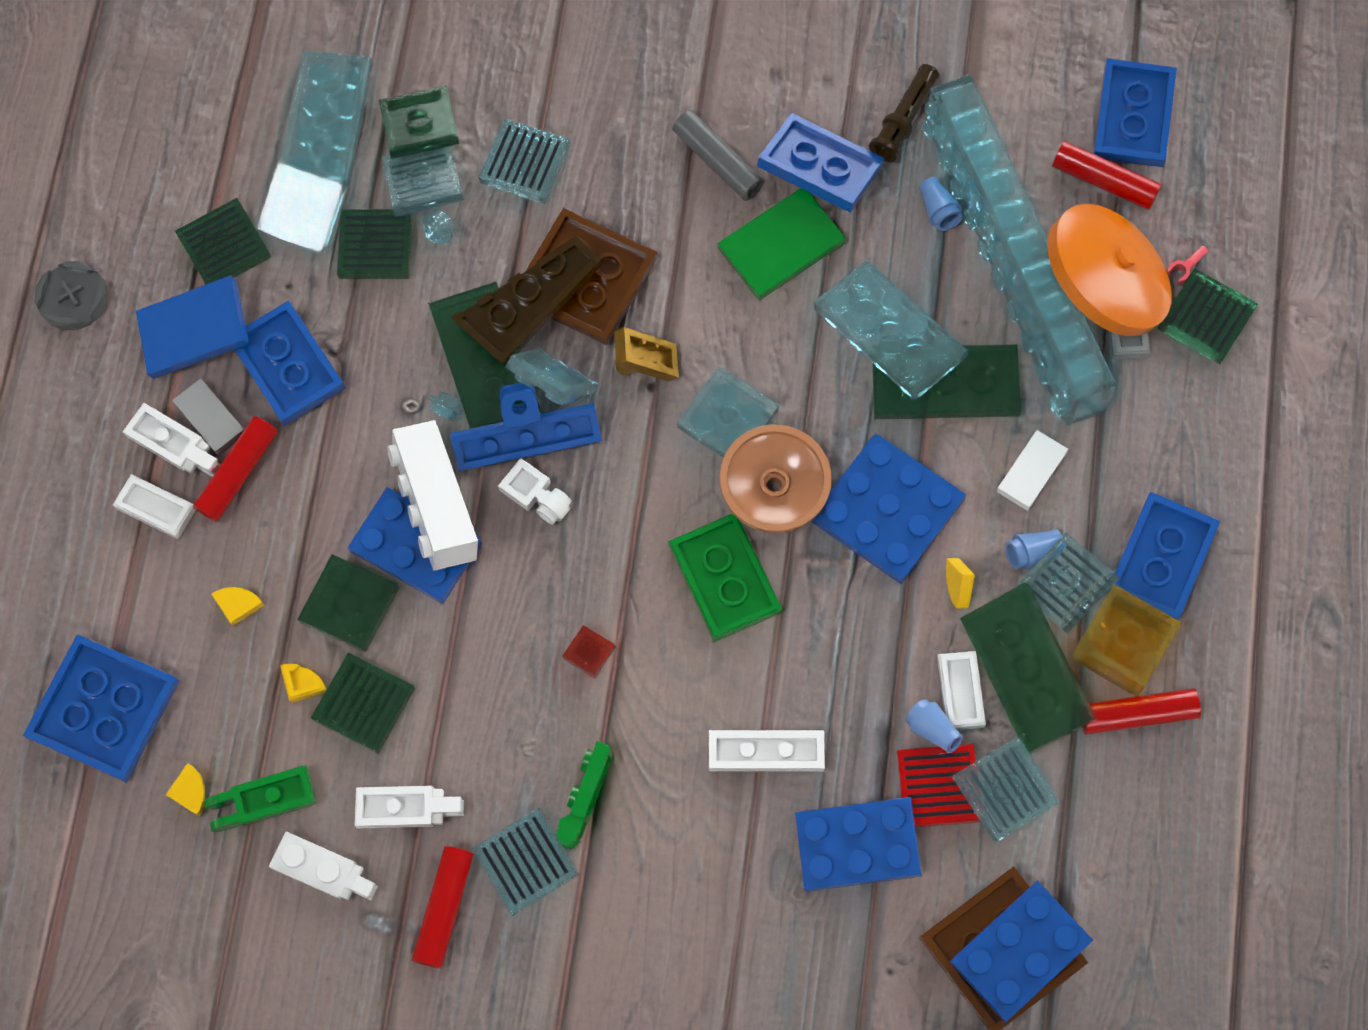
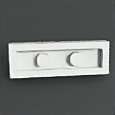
M709 730V771L825 770L824 730Z

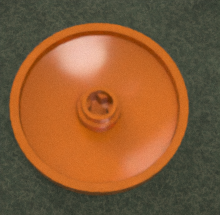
M1094 204L1073 206L1056 219L1050 228L1047 240L1050 264L1058 283L1067 297L1086 317L1102 328L1124 336L1143 335L1151 331L1166 318L1172 300L1170 280L1157 251L1137 227L1118 213Z

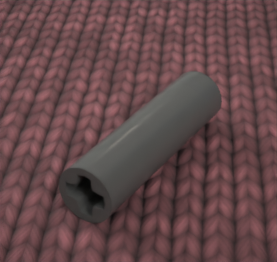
M692 110L686 111L676 120L672 130L744 201L750 200L760 191L764 180Z

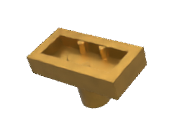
M626 327L614 331L615 367L621 375L626 376L633 372H639L668 382L679 377L675 343Z

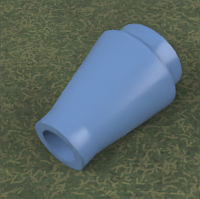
M930 177L920 184L919 190L924 199L930 224L939 231L952 229L962 220V206L943 187L937 177Z
M1057 529L1016 534L1012 536V540L1005 543L1007 559L1016 570L1020 568L1028 570L1055 552L1064 549L1063 537Z
M927 699L920 700L912 707L906 717V722L910 725L911 732L939 746L947 753L954 752L963 741V735L956 730L936 702L930 703Z

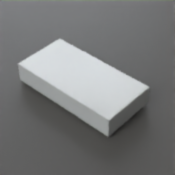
M1036 430L999 485L997 492L1029 511L1067 454L1068 448Z
M132 474L113 503L115 509L176 539L180 538L196 511L192 507L194 504Z
M976 651L938 654L937 661L944 714L956 730L985 728L986 723Z

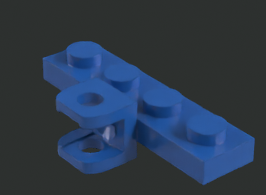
M527 381L506 385L501 388L500 406L503 422L450 433L458 471L602 441L594 403L540 414L535 390ZM515 401H523L522 404H514Z

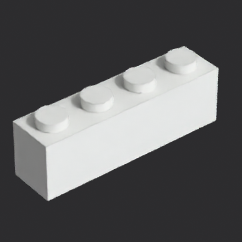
M433 420L393 429L392 445L387 446L391 466H398L401 475L397 476L402 497H409L411 505L408 506V515L412 527H419L421 536H418V544L422 557H429L433 571L476 561L478 540L436 421Z

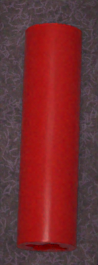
M1063 141L1052 164V167L1147 210L1151 209L1162 184L1066 141Z
M253 416L192 507L211 521L218 522L277 435L278 430L262 418Z
M1192 688L1080 704L1079 712L1083 732L1085 735L1200 719L1201 705L1197 690Z
M444 846L411 961L428 967L442 969L473 860V853L452 846Z

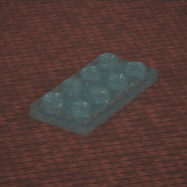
M303 50L278 171L280 180L341 187L350 186L373 67L371 57Z
M867 260L814 301V310L914 401L967 358L968 350Z

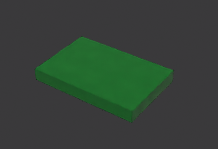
M800 188L718 242L717 247L760 301L845 244L846 238L810 193Z
M733 513L668 541L672 554L714 643L782 613V607L740 520Z

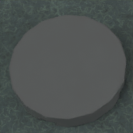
M66 261L58 264L59 267L52 271L48 270L44 273L36 286L35 303L42 317L51 326L61 330H79L91 325L102 315L107 305L108 290L104 279L92 266L80 261Z

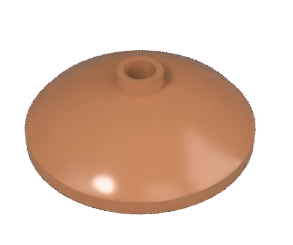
M765 425L745 432L731 444L721 464L720 489L727 507L741 522L762 532L785 533L805 526L821 512L831 489V469L824 451L809 435L789 426ZM777 482L781 488L778 491H771L768 489L767 484Z

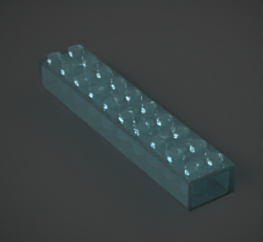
M971 74L930 88L929 101L925 104L926 120L923 121L925 135L929 141L934 140L938 149L936 151L938 163L943 171L947 170L951 177L950 188L956 200L961 199L965 208L963 212L965 222L970 230H975L979 238L977 245L980 255L984 261L989 260L993 269L991 272L993 283L998 291H1003L1008 301L1006 302L1008 316L1012 322L1017 321L1022 332L1020 333V340L1023 349L1027 354L1031 353L1036 362V365H1034L1035 374L1041 385L1046 384L1051 395L1049 397V404L1053 414L1056 417L1060 416L1066 427L1106 412L1117 386L1084 314L1067 297L1054 275L1048 256V238Z

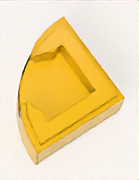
M947 558L946 582L951 601L956 609L969 608L975 575L959 558Z
M239 587L223 588L211 593L232 626H235L265 606L254 593Z
M297 664L280 665L291 703L328 692L322 679L312 670Z
M187 763L166 793V796L199 817L205 808V785L201 774L192 765Z

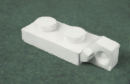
M143 403L123 430L126 437L182 471L186 470L192 474L197 467L202 472L213 477L220 466L217 462L218 460L207 453L211 447L205 443L201 436Z
M433 786L356 788V828L434 827V825H443V817L464 816V800L460 796L444 797V790L434 789Z
M287 831L269 864L271 869L340 900L341 898L349 900L352 892L372 900L378 888L374 882L360 876L364 868L357 865L356 862Z

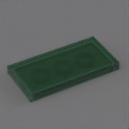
M496 281L428 303L470 429L503 422L500 406V390L503 386L525 381L532 385L521 351L503 367L450 318L459 311L464 312L477 303L476 300L488 292L491 294L498 290L499 287ZM518 400V401H515V402H514V404H517V405L523 403V401H521V400Z
M1017 344L872 347L874 420L1020 417L1021 415Z
M1024 582L960 618L1026 754H1032L1097 720L1029 583Z

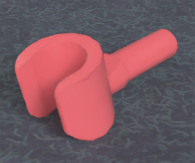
M1201 246L1185 261L1178 260L1171 263L1167 272L1168 276L1174 270H1181L1184 276L1178 280L1177 285L1183 286L1186 284L1190 270L1208 253L1207 248Z

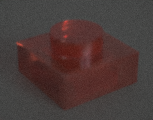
M583 625L563 654V659L596 679L616 647L614 643Z

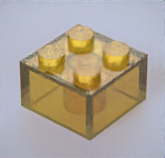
M1114 584L1070 659L1136 697L1139 696L1182 623Z

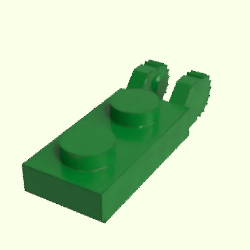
M596 741L594 749H587L580 771L585 772L581 785L573 786L567 802V807L572 808L571 812L559 820V828L556 829V839L559 840V844H562L561 846L565 847V849H575L581 843L580 839L583 838L613 757L612 750L608 744Z
M306 765L233 786L229 791L213 795L204 800L208 810L220 809L235 803L237 813L211 821V832L226 831L239 825L246 826L317 804L309 769Z

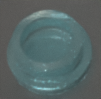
M434 210L432 213L425 214L421 219L423 233L430 241L447 244L453 238L455 224L444 212Z
M442 391L439 392L438 397L430 394L428 398L431 400L428 410L453 422L457 414L461 415L463 412L462 409L457 407L460 400Z

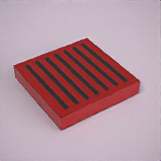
M974 744L960 745L952 753H947L940 747L897 750L901 798L911 797L916 828L982 822V810L962 780V777L965 776L980 800L979 788L969 774L973 772L978 780Z

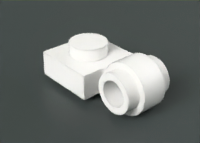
M523 459L516 463L498 485L500 492L527 511L537 502L539 507L536 513L551 525L556 521L560 522L570 510L569 505L572 502L564 492L557 488H554L552 492L546 490L551 484L550 478Z

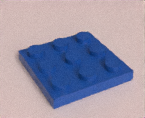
M875 433L832 488L825 506L811 522L899 584H902L965 500L966 494Z
M77 634L23 736L127 783L180 680Z

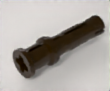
M922 64L919 67L917 74L904 93L894 113L885 116L882 121L883 128L877 138H873L869 143V150L883 157L884 161H896L899 156L898 149L904 139L910 137L912 133L911 123L934 83L940 77V73L935 67L928 64Z

